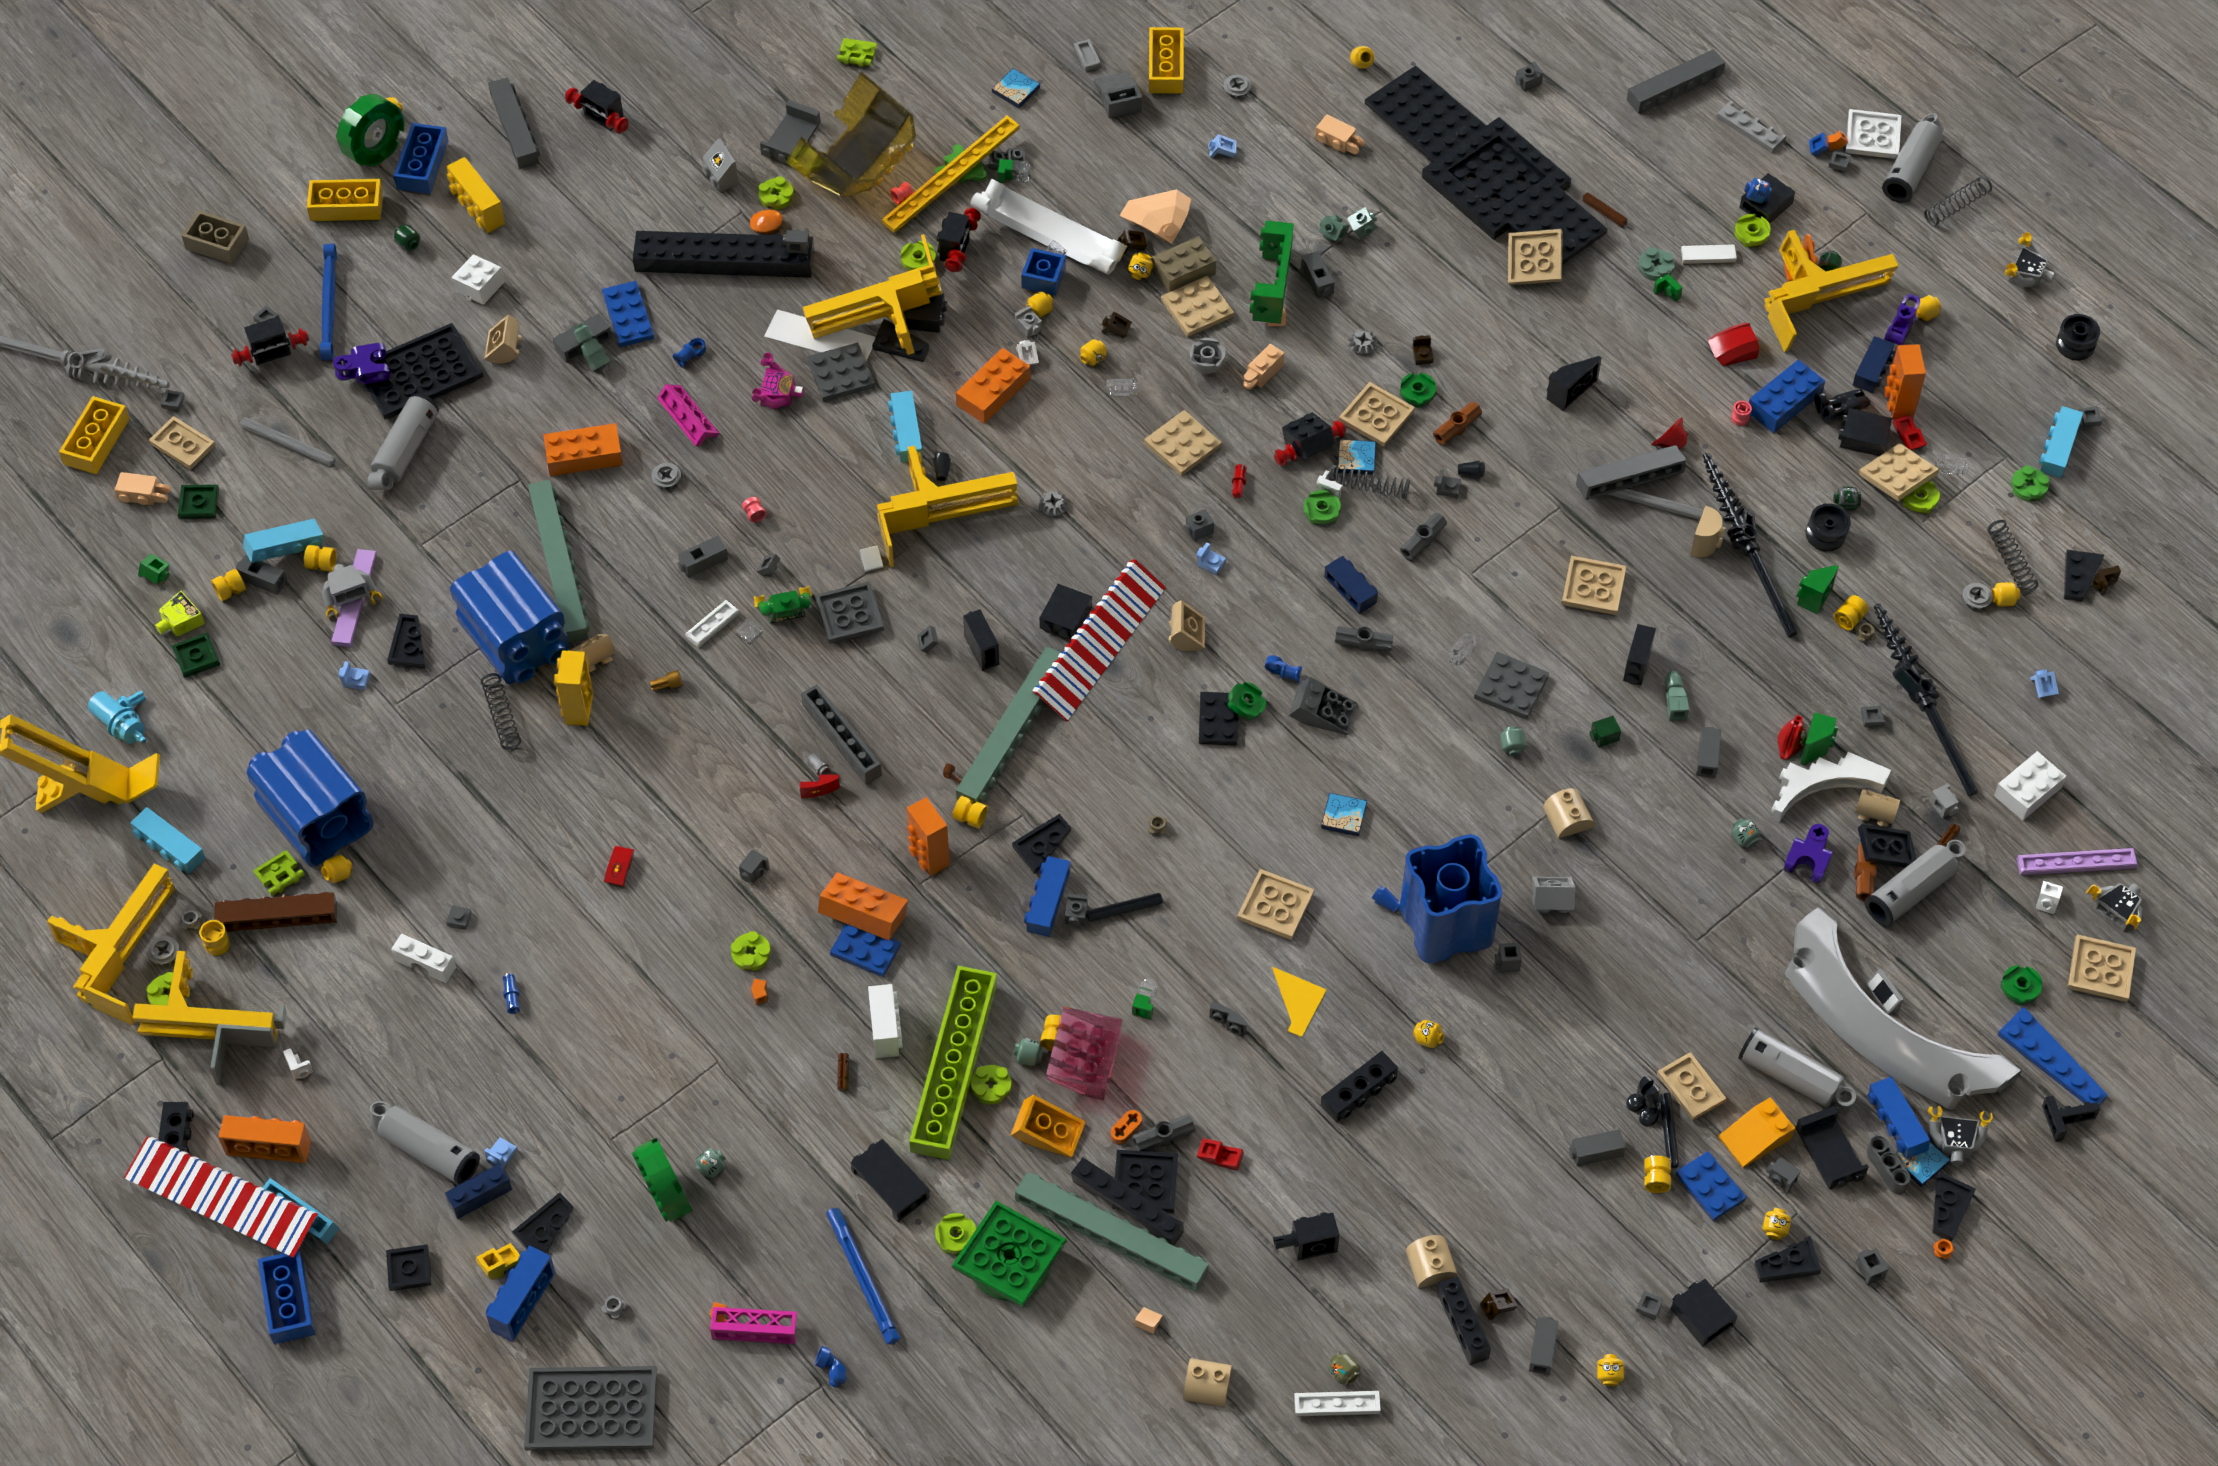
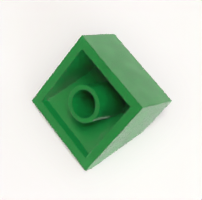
M1833 565L1810 570L1807 577L1803 576L1799 584L1800 589L1796 595L1799 598L1797 605L1818 614L1834 587L1839 566Z
M1814 712L1800 764L1804 765L1827 754L1829 747L1833 748L1838 731V726H1835L1837 718Z

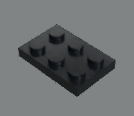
M1200 692L1199 744L1237 745L1238 714L1228 707L1229 693Z
M1861 824L1858 827L1866 862L1906 868L1917 859L1910 831Z

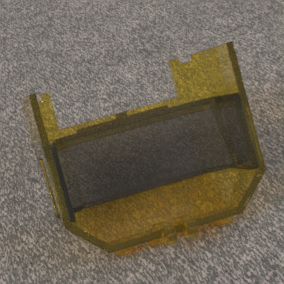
M863 72L859 74L846 98L842 101L845 103L841 110L836 109L833 113L849 128L830 146L826 153L818 151L801 137L786 161L806 179L840 195L842 198L869 191L875 185L878 187L884 180L883 176L885 174L889 175L895 168L893 165L899 164L905 157V153H909L915 146L913 144L916 139L913 114Z

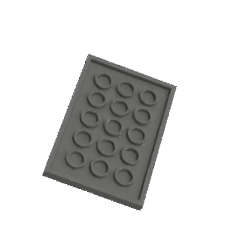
M657 1367L529 1368L525 1451L653 1449Z

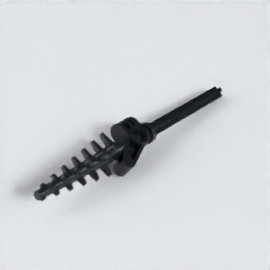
M1709 453L1703 454L1707 473H1710V482L1714 483L1713 492L1719 493L1716 501L1723 503L1719 510L1727 512L1726 516L1723 517V521L1731 522L1733 526L1727 531L1732 546L1735 549H1742L1744 555L1750 557L1788 638L1797 635V631L1759 554L1760 547L1755 539L1757 537L1755 515L1753 511L1745 510L1746 507L1744 505L1741 506L1739 497L1733 499L1735 493H1733L1734 489L1728 490L1729 481H1723V472L1718 471V464L1713 462L1712 455Z
M1880 603L1874 606L1875 614L1878 615L1877 619L1880 620L1879 625H1882L1881 629L1885 630L1883 636L1889 640L1887 647L1894 650L1891 658L1899 660L1894 667L1896 669L1893 671L1894 678L1908 692L1910 699L1920 704V710L1926 712L1968 797L1976 795L1978 790L1935 708L1937 705L1936 699L1939 698L1940 694L1938 691H1935L1936 687L1931 679H1923L1921 677V674H1924L1925 671L1917 669L1915 664H1918L1917 658L1919 656L1917 654L1912 657L1909 656L1912 653V646L1904 647L1903 644H1905L1906 638L1904 636L1899 638L1900 629H1894L1892 625L1893 619L1889 620L1886 615L1887 611L1882 608Z

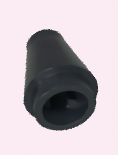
M939 452L933 458L936 479L938 481H946L951 458L948 453Z
M1478 460L1458 464V475L1480 479V477L1485 476V463Z

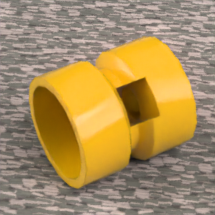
M308 545L304 554V567L311 570L320 568L321 571L333 572L337 558L336 549L330 547L320 549L319 546Z
M236 569L226 572L225 577L220 575L211 580L213 588L222 602L231 598L233 593L237 595L246 590L244 582Z
M1851 595L1837 609L1833 617L1841 628L1852 630L1859 623V620L1863 619L1868 613L1869 608L1862 598Z
M961 796L954 807L952 817L959 822L967 821L969 826L979 829L986 818L988 806L979 802L973 804V800Z
M210 920L201 926L199 934L207 953L213 956L226 953L230 947V939L223 923L217 920Z
M1048 1015L1045 1018L1044 1031L1042 1032L1040 1043L1046 1050L1053 1051V1047L1063 1051L1066 1047V1044L1056 1040L1058 1029L1069 1034L1070 1030L1069 1026L1060 1023L1061 1015Z
M1657 1155L1647 1157L1644 1161V1172L1647 1175L1644 1177L1645 1190L1652 1193L1669 1191L1671 1189V1176L1669 1175L1671 1173V1160Z

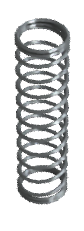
M1984 175L1979 176L1976 180L1966 184V186L1942 199L1939 203L1927 208L1924 212L1926 221L1932 226L1938 225L1939 221L1949 218L1950 214L1954 215L1955 211L1959 212L1960 208H1965V205L1975 202L1976 198L1980 199L1981 195L1985 196L1986 193L1991 192V181ZM1980 178L1984 179L1989 184V191H1987L1984 185L1980 182ZM1976 182H1978V186L1980 187V189L1983 192H1985L1984 194L1980 192L1979 188L1976 185ZM1971 185L1976 187L1977 191L1980 194L1979 197L1975 196L1974 192L1972 191ZM1966 188L1971 191L1972 195L1975 198L1974 200L1970 199L1969 195L1966 192ZM1961 191L1965 193L1967 198L1969 199L1968 204L1965 203L1964 199L1962 198ZM1956 195H1958L1963 201V207H1961L1958 201L1956 200ZM1951 198L1955 200V202L1959 206V210H1956L1954 208V206L1951 203ZM1945 201L1950 203L1951 207L1954 210V213L1949 212L1948 208L1946 207ZM1940 204L1945 207L1949 214L1948 217L1942 212ZM1935 208L1940 210L1941 214L1943 215V220L1939 219L1938 214L1935 212ZM1930 211L1936 217V223L1932 220L1930 216Z
M1332 465L1329 475L1330 481H1334L1336 476V482L1338 483L1339 466ZM1344 467L1340 481L1338 483L1340 484L1343 478V486L1346 487L1350 480V487L1354 488L1358 479L1357 486L1359 490L1362 488L1365 481L1366 492L1369 490L1372 483V492L1375 493L1379 485L1380 494H1383L1387 484L1386 493L1388 496L1391 494L1394 486V497L1398 496L1401 488V498L1406 499L1408 495L1410 480H1406L1403 490L1404 479H1402L1397 494H1395V477L1390 492L1388 494L1389 476H1387L1383 490L1381 492L1382 474H1380L1376 488L1374 490L1375 473L1372 474L1369 486L1367 488L1366 471L1362 484L1359 488L1360 470H1358L1355 482L1352 486L1353 469H1351L1347 483L1345 485L1346 467Z
M1996 520L1988 526L1987 531L1992 536L1995 546L1998 547L2001 557L2005 559L2004 563L2008 565L2007 568L2011 571L2010 574L2014 577V582L2017 583L2020 593L2028 594L2037 589L2039 582L2037 579H2032L2034 574L2029 573L2031 568L2026 567L2028 562L2023 561L2025 556L2020 555L2022 551L2016 550L2019 545L2013 544L2015 538H2010L2012 533L2007 532L2009 527L2006 526V521ZM2004 523L2001 528L1991 531L1992 527L1996 524ZM2004 528H2007L2005 532L1995 535L1996 533H1999L2002 530H2004ZM2011 534L2008 538L1998 541L2003 535ZM2011 539L2014 540V541H2013L2012 543H2010L2009 545H2006V546H2002V547H2001V545H2002L2003 543H2005L2006 541L2011 540ZM2017 545L2012 551L2004 552L2007 548ZM2016 551H2020L2018 555L2012 558H2007L2010 554ZM2023 557L2021 561L2010 564L2016 558ZM2026 563L2024 567L2013 570L2019 564ZM2029 569L2025 574L2016 576L2022 570ZM2012 571H2018L2015 576L2012 574ZM2032 574L2031 578L2020 582L2022 578ZM2034 586L2033 588H2031V589H2029V590L2022 591V589H2027V588H2030V587Z
M490 673L481 679L482 689L485 691L484 695L487 697V703H489L488 707L496 727V732L498 733L500 745L505 750H512L521 744V738L519 733L516 732L517 727L514 726L515 721L512 720L513 715L510 714L511 709L508 708L509 702H506L508 698L504 696L506 692L502 690L504 686L501 684V676L497 673ZM491 676H497V677H493V678L488 679V680H487L486 682H484V684H483V681H484L486 678L491 677ZM492 679H498V681L493 684H486L488 681ZM502 686L501 689L492 692L487 691L490 687ZM499 691L504 692L503 695L496 696L494 698L489 697V695H491L492 693H496ZM506 698L505 701L496 704L491 703L494 699ZM508 704L507 707L500 708L499 710L493 709L496 705ZM510 710L508 714L495 716L498 711ZM512 716L510 720L497 722L500 717ZM513 721L512 726L499 728L502 723ZM515 728L514 732L501 734L503 730ZM519 740L514 746L507 747L503 745L504 742Z

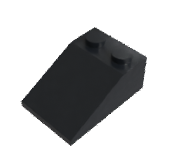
M1596 356L1562 366L1557 371H1553L1548 378L1549 385L1547 387L1546 399L1564 411L1598 380L1602 358Z

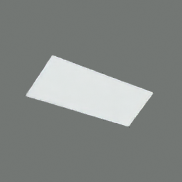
M781 310L776 311L764 337L818 352H825L858 342L866 361L875 340L874 336L849 329L814 339L805 317Z

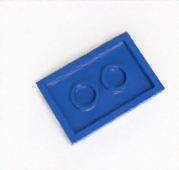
M845 924L830 950V956L884 977L901 947V942L892 938L887 940Z
M1709 1151L1675 1173V1176L1713 1221L1746 1201V1195Z

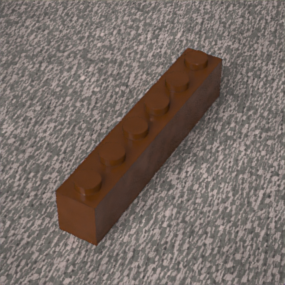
M321 892L320 894L304 893L296 896L283 895L281 897H262L260 899L244 898L237 901L223 900L215 902L214 920L223 923L226 932L337 923V900L334 892Z

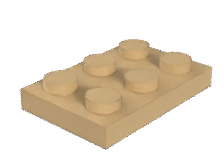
M174 416L149 439L150 445L190 470L216 446L213 440Z
M1691 1052L1657 1072V1076L1692 1121L1726 1101L1724 1094Z

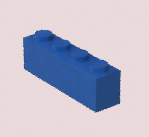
M1048 856L1046 863H1042L1040 868L1041 878L1037 879L1035 883L1036 894L1031 896L1029 903L1031 909L1030 912H1026L1024 918L1027 932L1050 937L1071 871L1070 861Z
M1891 1076L1870 1084L1869 1093L1867 1094L1868 1100L1871 1105L1876 1107L1879 1119L1885 1122L1889 1136L1894 1137L1898 1151L1903 1153L1906 1159L1929 1151L1930 1139L1893 1077Z

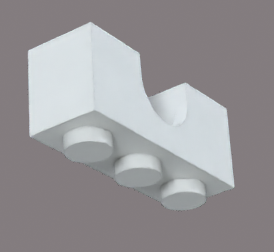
M404 934L399 936L391 949L396 962L410 968L416 963L425 968L430 977L447 983L456 969L453 956Z

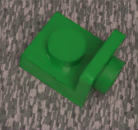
M1667 274L1656 280L1653 293L1657 295L1665 291L1666 295L1676 302L1681 298L1683 287L1671 275Z

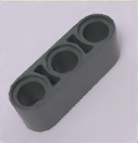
M1878 1135L1872 1137L1867 1148V1156L1888 1188L1895 1194L1904 1193L1910 1181L1909 1172L1884 1137ZM1884 1163H1889L1892 1167L1886 1166Z

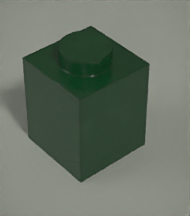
M1614 716L1592 722L1589 734L1591 740L1595 741L1599 748L1619 741L1621 729Z

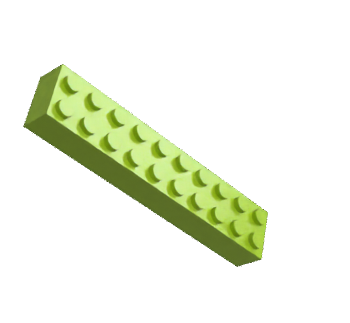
M957 966L909 1140L911 1153L946 1160L951 1158L997 987V973Z

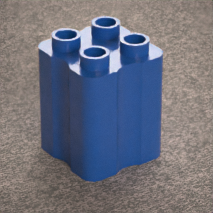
M510 550L500 554L482 568L470 571L458 578L450 586L451 597L457 605L455 612L457 621L506 684L527 682L534 676L537 667L546 663L551 665L557 664V659L561 658L562 651H568L570 644L568 636L563 630L565 619L562 611L514 551Z
M312 730L293 731L283 739L282 747L271 753L260 752L250 760L246 774L249 782L255 788L254 797L256 803L309 867L318 866L332 857L340 848L355 842L372 829L374 823L371 814L366 809L367 800L365 793Z
M1467 834L1456 837L1440 846L1427 845L1410 850L1406 855L1400 911L1405 923L1413 930L1415 948L1420 959L1425 963L1447 960L1459 952H1476L1487 949L1494 943L1502 888L1497 876L1487 865V852L1481 839L1476 835Z

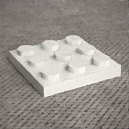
M1849 109L1847 124L1848 143L1846 144L1845 153L1896 159L1899 155L1901 115Z

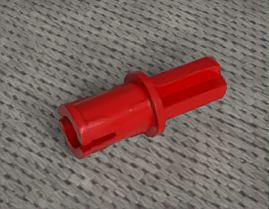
M1242 464L1235 466V474L1232 478V495L1236 499L1243 496L1244 485H1246L1245 475L1247 467L1244 465L1242 470Z

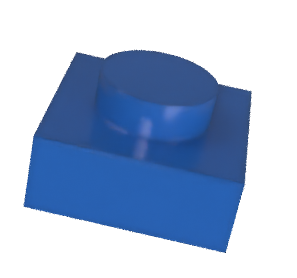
M1824 132L1809 140L1811 154L1815 157L1829 149L1828 138Z

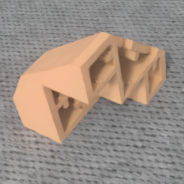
M1176 189L1133 199L1127 202L1119 216L1133 225H1139L1165 243L1172 244L1188 215L1191 198Z

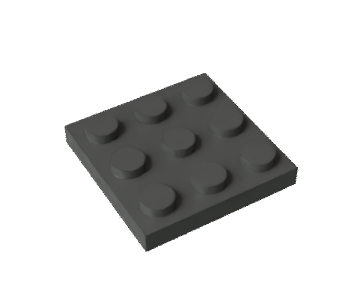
M858 342L807 356V362L823 402L875 388L874 380Z
M870 581L815 595L829 644L884 631V625Z
M1496 652L1474 695V699L1527 720L1549 677V672Z

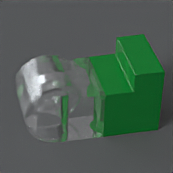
M999 159V183H1005L1006 179L1018 180L1020 182L1030 180L1031 165L1028 162Z
M1145 978L1141 981L1132 1004V1015L1151 1020L1153 1015V1005L1151 1002L1157 996V982L1154 979Z

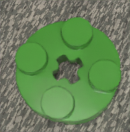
M2026 465L2014 473L2011 480L2012 491L2015 496L2024 501H2031V499L2040 500L2047 493L2049 477L2040 470ZM2027 482H2030L2033 485L2027 486Z
M1317 490L1310 493L1309 497L1305 499L1303 510L1311 524H1329L1337 521L1341 504L1336 495L1334 497L1329 491ZM1319 505H1323V507L1327 508L1321 510L1319 509Z

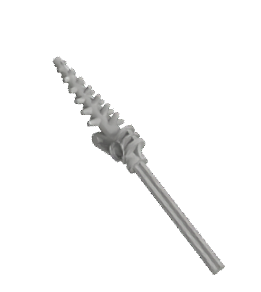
M0 336V347L60 362L66 369V376L85 381L90 371L94 372V383H97L100 375L104 374V384H108L110 377L113 376L115 377V385H118L122 378L126 379V386H129L131 381H135L137 387H140L141 383L147 384L148 388L151 385L158 386L157 388L159 389L162 387L169 388L170 386L168 380H161L157 375L151 377L148 371L145 374L139 373L140 367L136 366L134 371L129 370L130 363L126 362L124 368L119 367L120 358H116L113 365L106 363L111 360L112 354L104 349L72 353L68 350L61 352Z

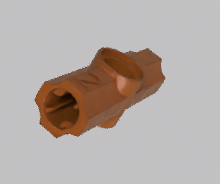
M1470 402L1460 411L1453 412L1450 419L1433 432L1436 442L1440 445H1445L1454 436L1463 434L1465 428L1482 415L1480 405L1476 402Z
M1858 844L1857 862L1854 871V879H1856L1855 894L1856 898L1860 901H1865L1867 897L1874 893L1877 864L1865 861L1862 844Z

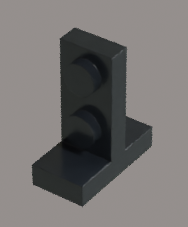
M2054 1095L2045 1097L2042 1104L2055 1142L2064 1139L2067 1132L2065 1124L2096 1119L2100 1111L2098 1102H2085L2075 1107L2065 1106L2059 1110Z

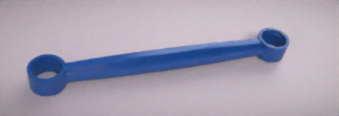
M335 244L323 245L325 262L322 289V342L320 343L322 361L334 359L332 341L335 314V261H337Z

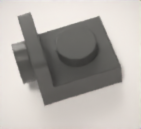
M1440 470L1439 476H1435L1434 487H1437L1436 494L1458 498L1461 479L1443 476L1444 470Z

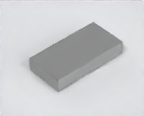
M1090 39L1074 43L1075 52L1085 72L1101 68V62Z

